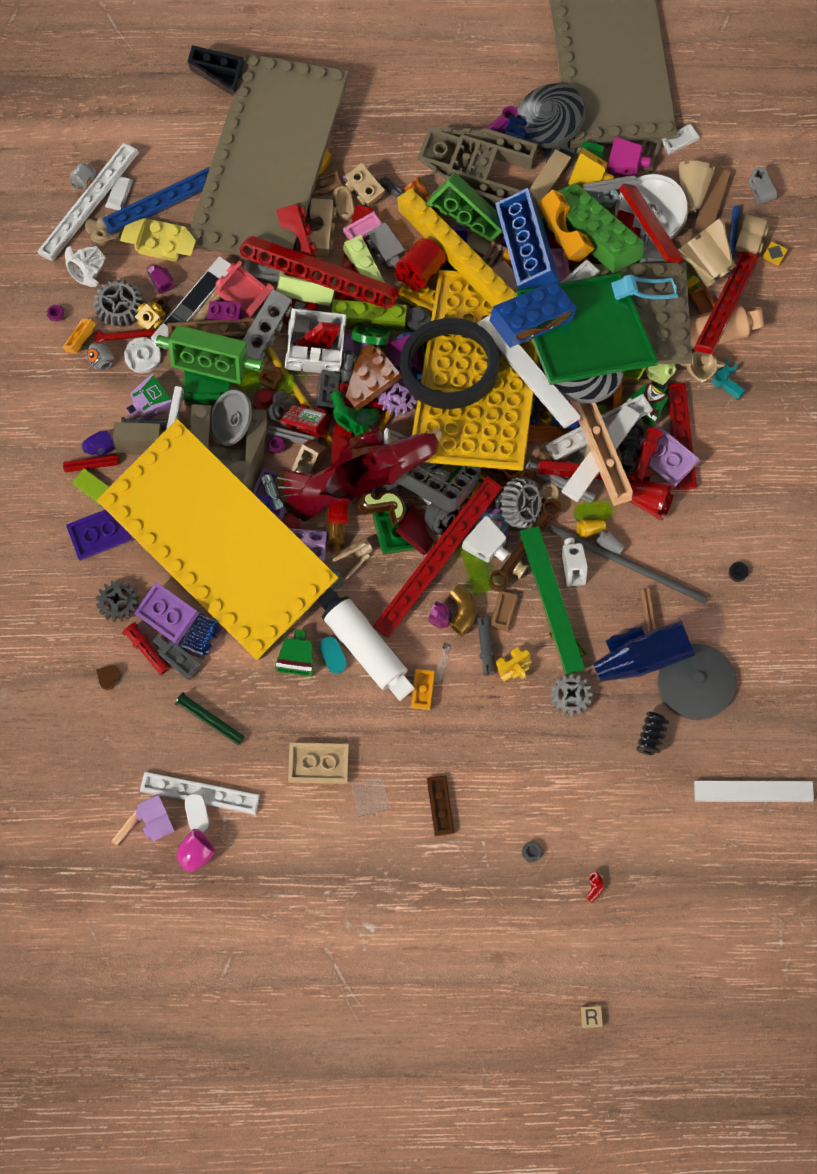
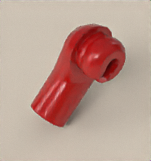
M592 872L589 876L591 890L585 897L591 903L604 890L603 878L598 872Z

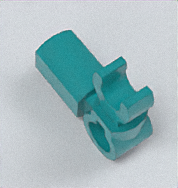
M728 358L724 361L725 366L714 373L712 384L718 388L723 387L725 392L739 400L746 390L733 380H728L730 374L734 373L738 366L735 364L732 368L728 367L730 361Z

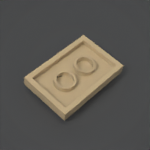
M290 743L288 783L348 784L349 744Z

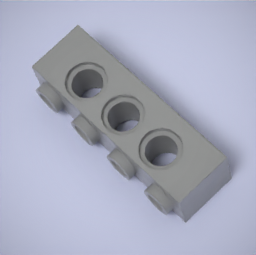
M273 289L242 340L247 342L248 356L250 358L264 360L266 356L264 352L267 347L270 348L275 340L273 337L275 332L281 331L284 322H282L284 317H289L293 308L291 306L292 300ZM277 311L279 315L274 317L270 315V312ZM267 326L271 330L268 332H263L261 330V327ZM257 341L261 343V346L254 347L252 343Z

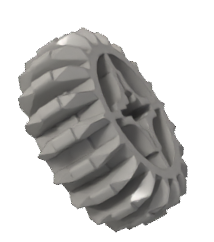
M115 279V283L108 281L107 286L102 284V290L97 289L98 295H94L95 302L93 303L95 313L99 315V319L101 321L104 320L106 325L111 322L113 328L116 324L121 328L122 323L129 326L130 320L135 322L134 316L138 314L137 309L144 303L143 298H141L142 293L138 291V287L136 285L133 286L131 281L126 284L124 279L121 283L118 282V279ZM124 293L129 295L133 299V301H129V299L125 298ZM104 305H107L109 308H112L113 313L107 311L104 308Z
M526 477L513 478L504 487V493H501L502 500L500 502H502V506L500 509L503 510L502 516L505 517V522H508L512 527L521 529L531 527L532 524L536 523L539 513L542 512L540 508L543 505L541 503L543 496L540 495L541 489L538 488V484L534 480Z

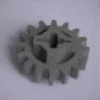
M112 580L111 586L104 584L105 590L99 589L101 596H96V600L99 602L96 606L100 609V614H105L106 620L112 617L113 622H116L117 618H120L121 622H123L124 616L131 618L129 613L136 611L133 606H138L136 601L138 596L133 594L135 592L134 587L129 588L128 582L122 585L121 580L118 581V584H115ZM123 591L126 592L130 598L124 596ZM105 604L111 606V611L105 607Z

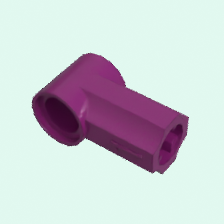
M514 106L505 107L502 114L486 129L505 134L509 129L516 127L518 110Z

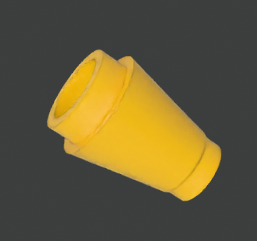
M582 519L576 524L578 536L587 538L602 532L603 529L606 530L605 521L603 519Z

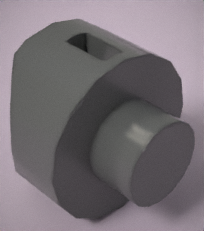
M414 307L406 315V326L410 332H414L422 325L431 322L429 312L422 307Z

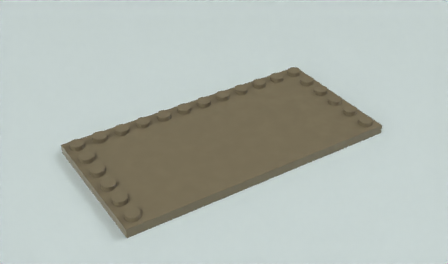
M549 0L561 84H566L576 89L582 96L586 106L584 124L580 131L569 140L570 148L582 147L583 141L596 142L600 145H613L615 137L633 143L653 139H677V129L656 1Z
M247 54L189 230L196 240L194 247L241 256L239 248L248 236H255L295 251L298 237L291 230L280 227L276 210L300 203L301 206H304L307 213L350 75L349 71Z

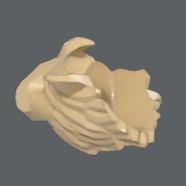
M695 351L692 352L691 364L680 365L686 367L690 375L702 383L713 376L717 368L724 367L725 363L717 360L713 354Z

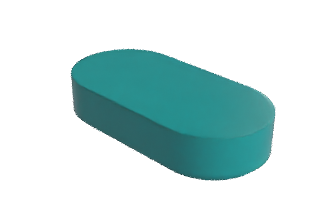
M333 637L324 638L320 642V652L328 670L333 674L343 673L347 664L338 641Z

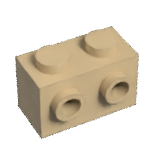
M362 163L345 176L347 181L345 185L351 192L354 190L358 194L356 198L362 205L366 204L368 207H371L385 195V190Z

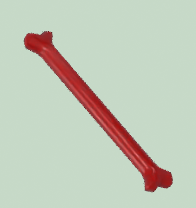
M157 329L102 333L100 330H97V337L94 342L99 344L110 340L151 337Z

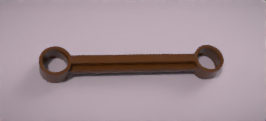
M554 498L547 499L543 503L541 515L531 528L539 526L540 532H542L550 520L559 517L562 509L561 503ZM552 504L557 507L558 512L550 514L545 510V506ZM522 540L501 569L491 573L489 586L492 590L499 592L506 589L510 574L526 554ZM497 575L502 576L505 579V584L502 586L495 585L492 578Z

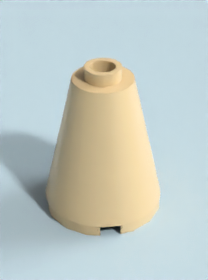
M693 160L689 164H684L685 161H682L678 167L680 187L687 198L688 213H696L701 208L714 175L715 167L710 168L709 163Z

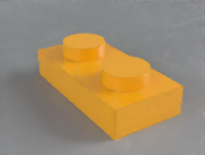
M82 319L62 348L67 353L79 352L83 347L84 341L93 333L96 323L91 319Z
M415 669L413 685L415 689L412 693L411 708L430 710L435 671Z

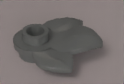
M283 390L277 391L274 394L273 404L268 408L270 419L280 421V423L292 405L296 406L294 401L286 400Z

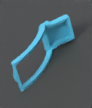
M626 275L623 279L611 283L616 300L633 294L648 299L678 297L677 286L674 284L673 278L646 279L634 275ZM636 281L644 283L672 282L675 294H644L638 291Z

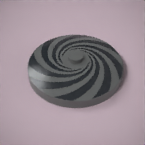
M553 83L540 86L525 96L519 104L516 128L523 140L538 144V148L560 146L571 140L584 124L586 106L583 98L576 89L566 84Z

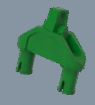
M341 391L331 394L335 408L333 410L334 419L348 432H354L355 436L369 432V428L380 417L379 410L375 407L363 406V408L357 411L355 408L345 406Z

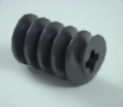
M648 711L646 713L648 717L644 720L643 732L640 734L641 739L638 740L639 746L636 747V750L642 754L654 755L655 753H661V750L656 747L663 746V743L659 741V739H665V735L661 734V732H667V728L663 724L667 725L670 722L661 714Z

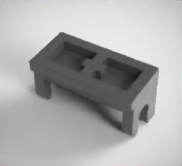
M321 371L318 377L314 410L316 408L325 409L327 414H330L335 409L331 394L338 391L340 373Z

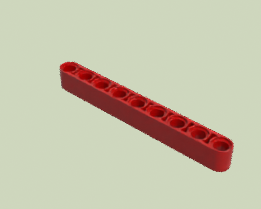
M248 236L239 248L240 255L245 259L382 308H391L399 296L398 289L392 285L255 236Z

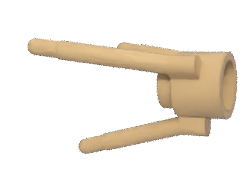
M364 538L340 549V555L333 558V561L336 562L352 553H355L358 558L362 557L344 577L347 580L365 560L370 558L369 553L373 550L370 543Z

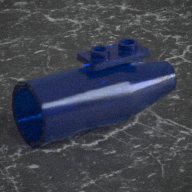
M679 620L644 633L642 627L632 628L621 635L611 636L610 639L605 640L610 652L593 664L598 678L602 682L641 677L694 657L695 654L683 623Z

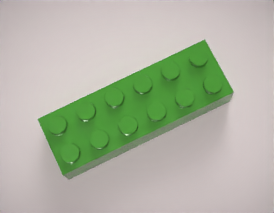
M577 183L558 191L564 195L571 207L566 217L568 231H579L586 234L595 248L591 254L612 273H616L643 259L644 241Z

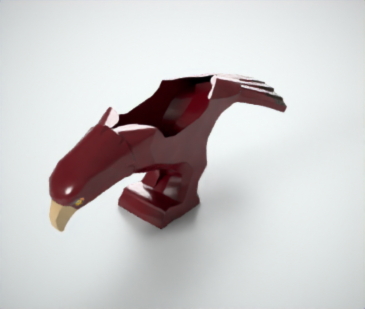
M380 427L350 438L348 447L340 452L339 459L315 475L279 469L276 478L279 498L290 513L306 522L325 506L352 501L357 496L386 484H394L403 474H407L418 465L430 459L437 452L442 432L440 429H436L428 433H418L391 444H384V435Z

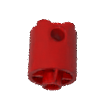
M426 238L418 239L396 263V273L394 276L413 292H418L444 266L446 262L445 254L434 241Z

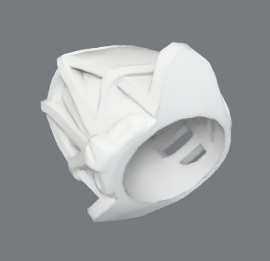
M71 246L67 247L65 260L70 275L80 284L96 287L99 282L94 278H96L104 264L105 256L97 246L79 249L74 254Z

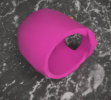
M192 829L181 842L176 853V859L181 868L185 871L193 872L203 867L212 858L216 850L201 830Z

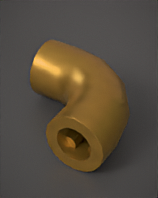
M459 584L448 596V599L458 609L457 615L449 623V626L457 635L462 637L475 622L477 608L472 595Z

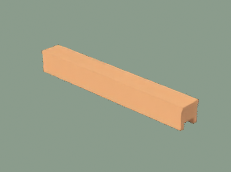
M570 400L573 408L580 415L578 421L613 506L631 501L632 488L596 402L586 404Z

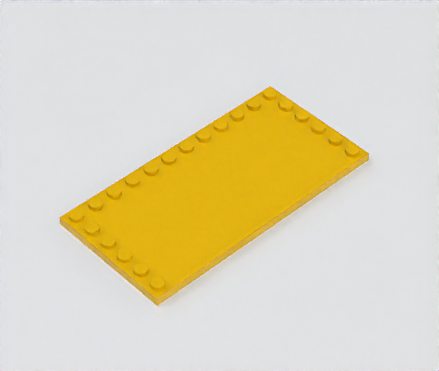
M439 270L431 321L442 318H460L477 324L491 315L493 307L458 271ZM455 334L435 337L427 342L421 383L427 388L438 392L451 393L465 390L478 382L484 375L488 365L487 355L477 342L468 337ZM532 339L520 343L519 345L538 366L539 356ZM499 351L500 366L497 380L488 394L479 401L462 408L439 409L428 406L418 400L412 435L428 433L436 429H440L442 432L437 452L425 461L426 463L523 471L534 392Z
M178 419L97 499L257 661L339 579Z

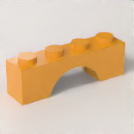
M552 189L537 203L541 216L547 220L548 228L555 234V240L563 248V254L568 260L579 263L595 249L586 234L579 231H568L566 217L571 207L562 193Z

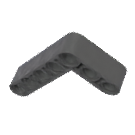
M417 466L407 474H403L396 482L443 510L452 512L461 505L478 485L481 470L480 467L464 466L453 480L448 483L422 467Z

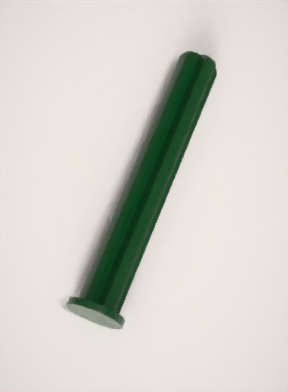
M184 692L178 696L175 701L176 706H181L236 745H240L243 742L244 735L185 696Z

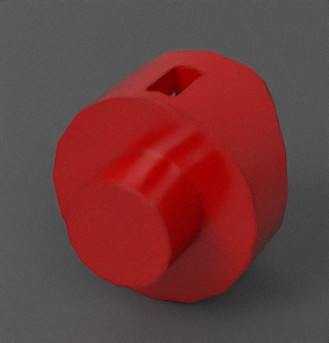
M269 388L259 389L253 396L254 409L267 410L268 414V408L273 404L275 392Z

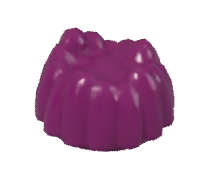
M53 305L46 311L49 320L55 322L63 320L64 309L61 306Z
M274 436L271 437L267 445L272 453L279 454L285 450L286 443L282 437Z

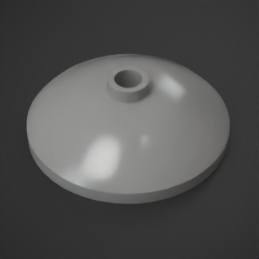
M230 390L222 394L215 402L210 414L209 429L212 438L218 444L224 446L233 445L246 434L252 418L251 403L246 394L238 390Z

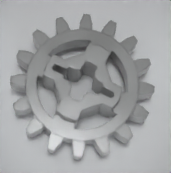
M570 674L568 679L563 675L562 681L557 679L555 682L557 686L552 685L551 690L554 692L550 693V698H554L551 704H557L556 711L561 709L563 710V716L568 712L570 717L573 716L574 712L579 716L581 714L580 710L586 712V705L590 706L591 701L589 699L593 696L592 693H588L591 690V686H585L587 680L581 682L580 676L578 675L574 679L573 674ZM559 690L561 691L560 693L563 695L561 700L558 696ZM581 691L584 693V700L580 697ZM568 693H569L570 695H571L572 693H575V696H574V697L571 696L570 698L567 699Z

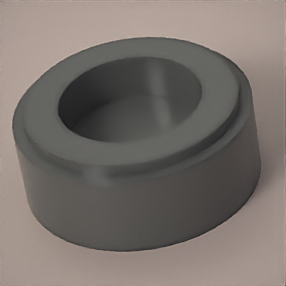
M528 842L523 846L522 857L525 861L534 863L540 859L542 849L538 843Z

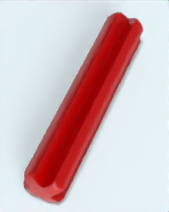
M117 454L64 461L63 470L67 473L83 469L119 465V458Z

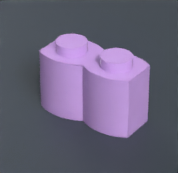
M159 795L137 804L138 809L135 812L139 821L143 819L146 825L143 830L147 839L151 838L152 841H155L175 832Z

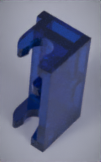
M511 114L505 134L525 140L526 130L519 128L517 125H527V121Z

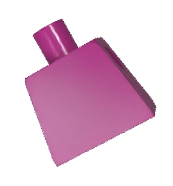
M617 137L614 138L607 166L609 174L614 176H637L639 167L650 168L651 157L642 156L641 145Z

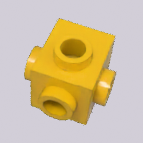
M154 301L147 304L144 302L137 309L138 314L135 318L141 327L147 330L153 327L156 329L163 322L162 318L166 313Z

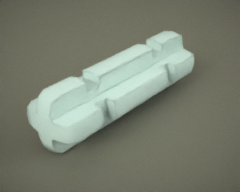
M270 474L264 475L262 482L268 496H271L272 507L274 510H279L283 507V504L279 499V493L275 483H273V478Z

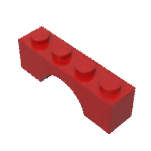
M296 203L277 209L276 213L280 227L291 230L299 238L301 244L300 253L316 258L317 248L315 243L311 241L310 235L312 232L310 225L306 224L304 206Z

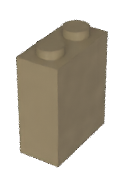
M114 422L113 441L117 454L142 455L164 432L161 430L160 424Z

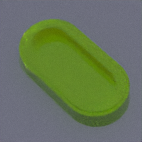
M606 502L581 503L574 509V518L578 522L582 519H603L607 521L611 516L612 509Z

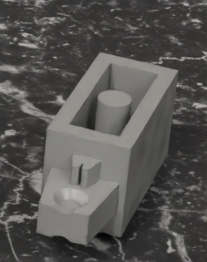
M384 222L367 232L366 244L370 250H374L376 253L377 261L380 264L383 263L386 269L393 267L395 270L396 263L405 255V249L388 225Z

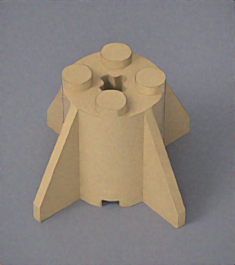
M721 218L678 249L683 257L680 263H686L688 272L702 281L707 288L736 266L732 260L725 224Z

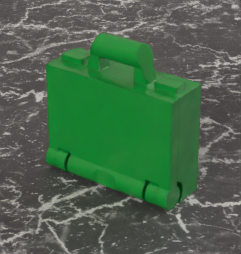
M184 370L185 406L192 404L214 405L222 394L230 391L229 381Z

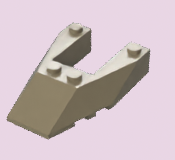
M429 128L417 160L446 180L456 172L497 210L495 203L521 190L487 180L494 160L497 159L531 170L538 144L486 128H482V130H471V128H463V130Z
M192 404L190 432L253 492L263 469L267 410L252 409L251 423L246 432L245 449L208 446L211 406Z

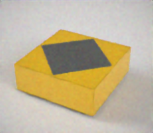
M771 241L763 255V259L779 266L788 249Z

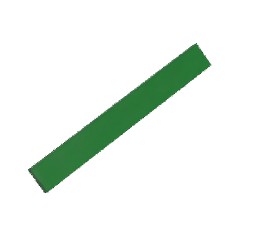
M539 526L521 530L520 536L565 676L584 671V664Z

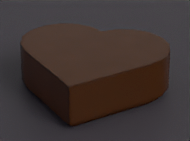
M278 367L263 370L259 374L261 384L276 391L284 377L282 370Z
M116 666L96 669L100 686L104 690H111L115 686V681L121 676L120 670Z

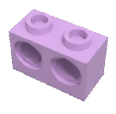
M289 528L320 560H325L327 531Z

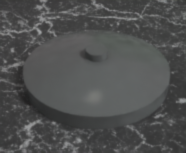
M687 644L675 649L665 658L658 673V689L663 702L675 714L686 719L706 720L717 716L726 709L735 693L736 677L731 663L720 651L708 645Z

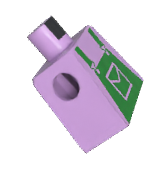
M151 374L130 393L133 403L126 407L130 417L141 412L145 419H150L169 411L172 400L154 375Z

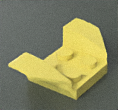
M144 218L126 225L120 242L134 244L136 251L141 255L177 261L179 254L192 255L196 240L185 226L151 219L146 220Z

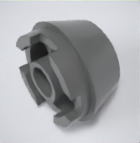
M431 503L425 513V522L434 534L442 536L462 509L459 506L455 511L449 512Z

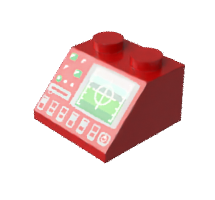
M299 404V406L292 405L282 417L281 423L290 430L326 439L332 417L324 409L316 408V410H312L307 405Z

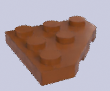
M368 344L358 351L346 393L347 399L357 411L402 378L399 371L378 345Z

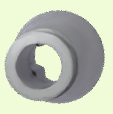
M603 529L596 540L599 547L618 555L625 547L609 530L607 532Z

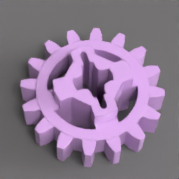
M398 380L377 396L379 398L378 404H383L382 410L388 409L389 415L395 412V415L398 416L401 412L405 416L407 411L411 413L413 407H416L417 399L408 391L401 380Z

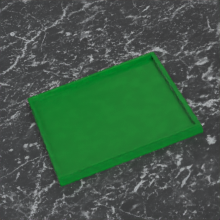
M622 273L558 283L577 309L572 322L532 338L549 385L646 368L658 364L657 357L631 295L619 300L615 298L611 283L623 279ZM538 287L517 290L515 296L517 297Z

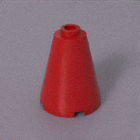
M628 480L633 491L632 500L629 502L656 519L664 520L662 515H667L674 498V495L671 494V489L675 490V486L670 483L649 481L639 483V481Z

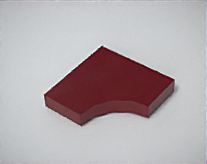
M411 505L396 532L424 556L429 552L434 540L426 529L425 515L417 507Z

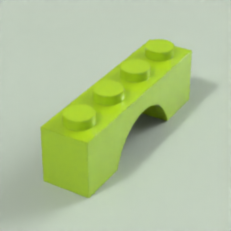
M333 300L332 313L346 314L345 327H351L356 323L370 322L379 324L387 329L405 331L407 305L394 304L391 308L386 309L368 302Z

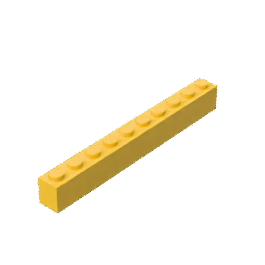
M412 188L397 197L398 211L424 238L434 241L441 247L446 260L492 307L516 297L515 292Z

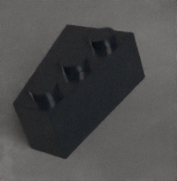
M192 45L187 61L190 70L234 96L245 62L244 58Z

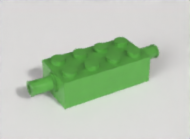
M180 325L176 326L170 338L158 335L156 338V347L170 349L171 367L237 384H241L249 369L262 372L264 368V360L248 356L247 342Z

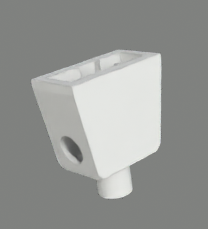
M487 516L483 518L462 544V549L487 563L494 556L504 562L510 555L503 548L507 539L506 536Z
M567 538L564 541L565 545L562 550L567 587L585 585L588 567L583 545L581 543L576 544L575 538Z

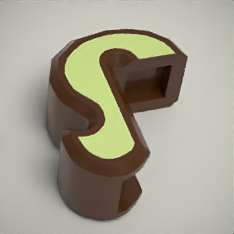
M385 491L378 497H374V492H366L358 502V509L364 515L389 511L393 528L399 526L405 516V504L402 498L395 492Z

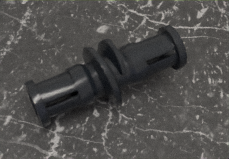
M635 424L632 427L628 436L619 445L622 453L621 464L626 475L634 472V462L636 458L640 457L642 452L640 438L644 434V428L639 424Z

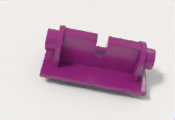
M210 301L206 319L238 321L245 318L246 312L241 309L242 303Z

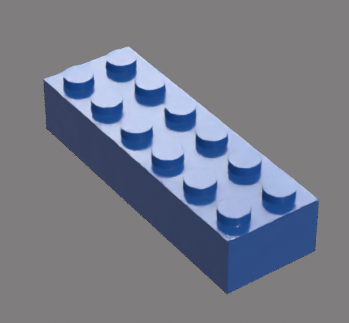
M529 188L495 203L517 286L520 290L541 287L555 280L560 283L539 206Z

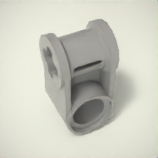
M756 167L749 179V185L754 193L756 202L762 204L776 199V189L766 169Z

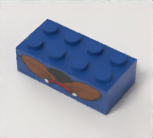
M555 280L493 306L489 321L509 348L572 322L577 307Z

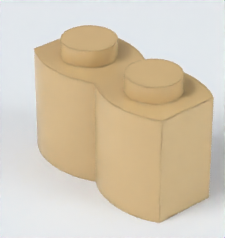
M746 214L735 251L739 253L741 251L753 254L761 253L764 244L761 242V239L766 237L769 229L766 226L767 220Z

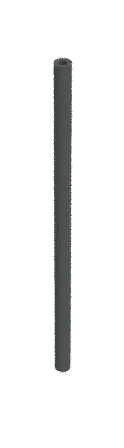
M551 525L549 532L564 539L575 538L576 544L581 543L584 548L705 604L707 596L557 526Z

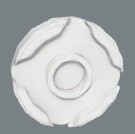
M146 337L135 338L130 341L124 351L125 362L129 369L142 374L156 369L162 357L160 347H156L155 342Z

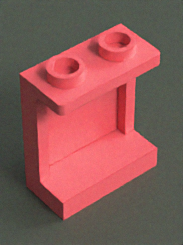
M239 260L237 264L232 263L227 269L228 274L226 277L221 276L214 292L226 302L242 303L241 309L246 312L245 317L251 318L268 298L272 289L274 290V287L271 284L263 285L241 267L243 262Z

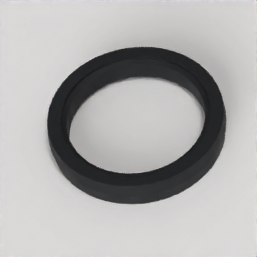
M442 318L422 325L408 337L400 356V372L408 391L420 402L439 409L462 408L482 399L494 386L500 366L498 349L492 336L478 324L460 318ZM455 334L468 337L483 348L488 358L486 371L478 382L462 391L445 393L429 389L418 381L412 371L414 355L427 341L441 335Z

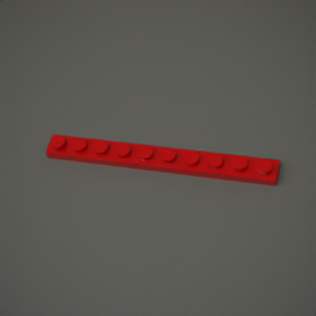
M488 476L375 622L373 625L374 629L386 638L391 636L503 487Z

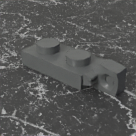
M158 635L154 638L153 644L159 648L157 653L188 681L202 667L199 662L173 641L168 639L165 642Z

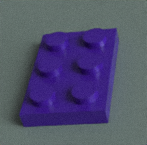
M106 509L66 525L80 561L133 541L132 535Z

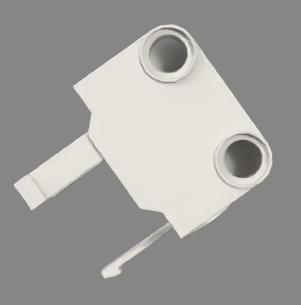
M292 308L291 317L289 318V336L284 370L301 371L302 368L303 372L321 373L324 370L340 373L346 314ZM321 322L335 323L340 326V331L331 346V350L323 349L322 354H320L321 348L311 347L309 356L307 354L308 347L293 345L297 339Z

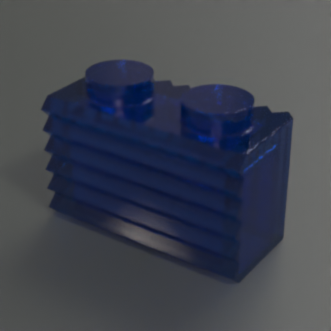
M199 614L190 626L181 644V648L188 654L202 660L205 655L209 656L213 648L211 643L214 638H218L221 631L219 621Z

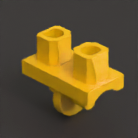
M519 647L511 651L510 654L513 659L507 662L504 657L496 661V666L503 682L511 677L515 679L518 676L522 680L525 679V671L530 669L529 665L532 664L530 653L527 649L523 651Z

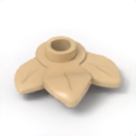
M107 215L101 216L97 221L87 219L85 223L86 231L91 234V240L97 246H103L109 240L117 239L121 234L120 231L110 235L102 221V218Z

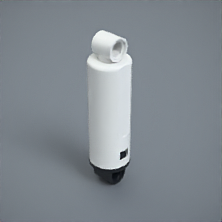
M330 587L317 600L325 610L322 619L334 631L338 639L346 645L382 690L390 689L397 699L401 701L415 689L405 677L408 669L370 625L369 620L358 610L349 596L340 598Z

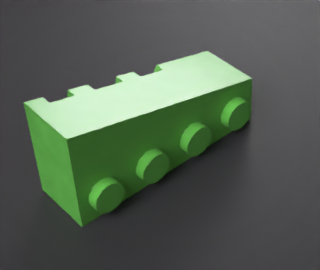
M456 172L431 194L426 203L431 207L438 208L442 214H448L455 218L459 224H465L470 227L471 231L490 242L503 231L498 212Z

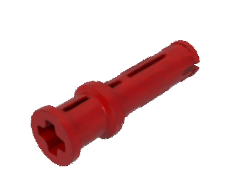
M654 427L647 429L646 439L641 444L642 452L631 476V479L635 482H638V479L639 483L643 482L652 455L658 450L659 439L663 437V432Z
M131 623L123 630L122 634L130 639L134 648L142 652L159 675H163L170 667L166 665L148 643V637L143 635L137 628V623Z

